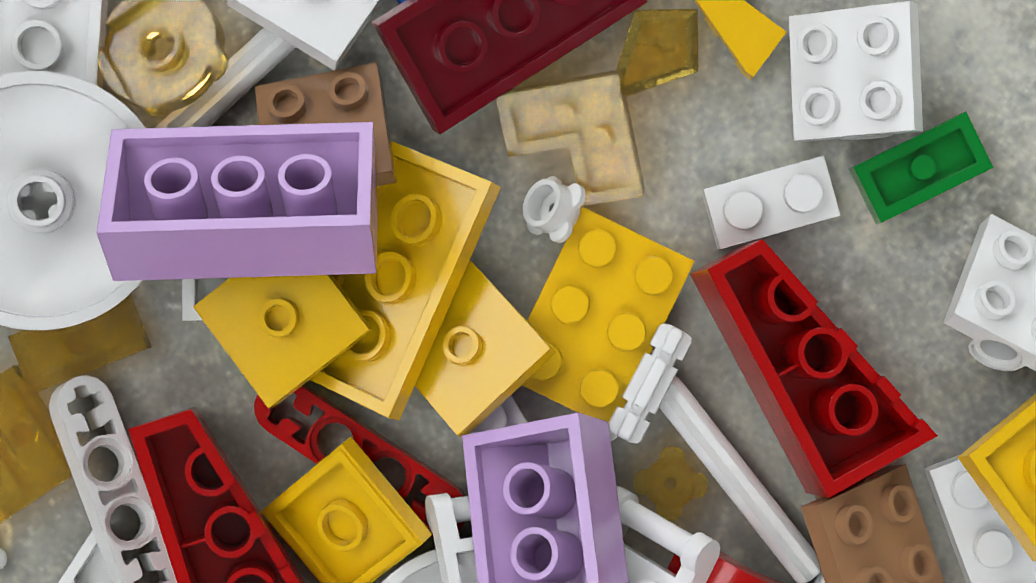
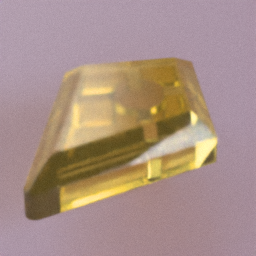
M648 9L634 11L607 96L609 102H615L698 73V9Z

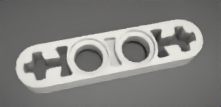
M87 375L74 377L58 386L51 395L49 403L50 417L112 583H134V581L142 577V570L138 559L133 558L124 561L121 552L139 549L147 543L151 552L139 555L144 570L146 572L157 571L160 579L157 583H177L145 481L114 398L107 385L98 378ZM75 389L81 398L91 396L94 401L95 407L86 412L91 430L104 425L107 435L96 436L81 445L77 435L88 432L89 428L85 417L81 413L71 415L68 410L67 404L76 399ZM96 447L110 449L118 459L117 474L109 482L97 480L88 469L89 455ZM120 505L133 508L140 519L139 531L130 541L121 540L116 537L110 527L111 514Z

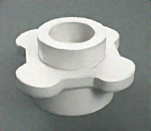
M550 176L547 179L536 182L528 191L523 203V216L527 222L528 231L534 235H540L545 232L556 243L566 241L572 233V227L576 224L580 215V207L585 201L586 193L583 186L577 183H573L570 186L562 185L561 179L555 176Z

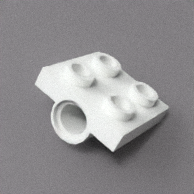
M904 1L789 16L794 141L865 140L891 137L893 134L923 132L917 3Z
M990 214L979 226L943 323L971 337L968 346L970 354L975 360L992 369L1016 371L1026 366L1036 371V237Z

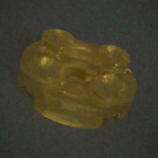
M123 0L111 12L105 24L110 29L105 39V48L100 45L98 47V65L107 85L126 102L143 109L153 116H163L170 111L184 108L195 102L207 92L214 81L219 80L225 74L228 68L229 59L224 51L225 35L222 25L215 13L202 0ZM163 37L169 43L174 42L171 53L161 61L157 59L150 62L149 58L157 52L154 45L155 41Z

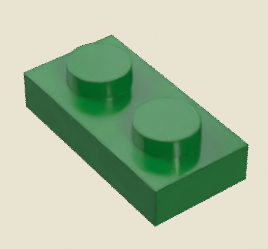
M965 111L849 168V171L875 224H880L994 167Z

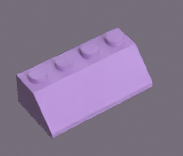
M373 122L111 129L96 233L113 281L376 273L378 217Z
M573 413L462 436L478 583H629L609 424L607 421L581 413Z

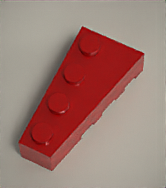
M763 239L742 245L690 274L807 494L830 498L938 436L923 419L917 418L899 398L901 394L885 376H880L856 349L858 347L857 344L843 328H837L817 306L818 301Z
M196 406L135 425L128 429L177 583H306Z

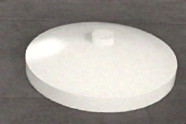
M20 71L0 75V325L23 330H52L81 324L115 307L127 298L143 281L112 280L96 232L111 129H142L146 127L115 96L77 77L49 71Z

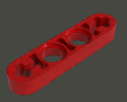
M305 384L293 392L297 396L293 402L295 409L307 417L312 415L314 405L324 411V415L318 418L310 427L306 441L296 435V432L304 426L303 423L291 416L285 417L280 422L276 421L272 417L275 407L268 408L257 394L254 414L258 423L267 432L316 464L328 456L321 450L319 445L321 429L330 423H340L351 431L353 440L373 463L383 457H391L403 465L406 479L404 484L396 490L403 499L410 493L417 474L429 480L420 490L427 496L448 493L452 498L465 496L463 490L454 482ZM414 498L411 509L429 529L425 504ZM464 522L457 523L458 530L463 526Z

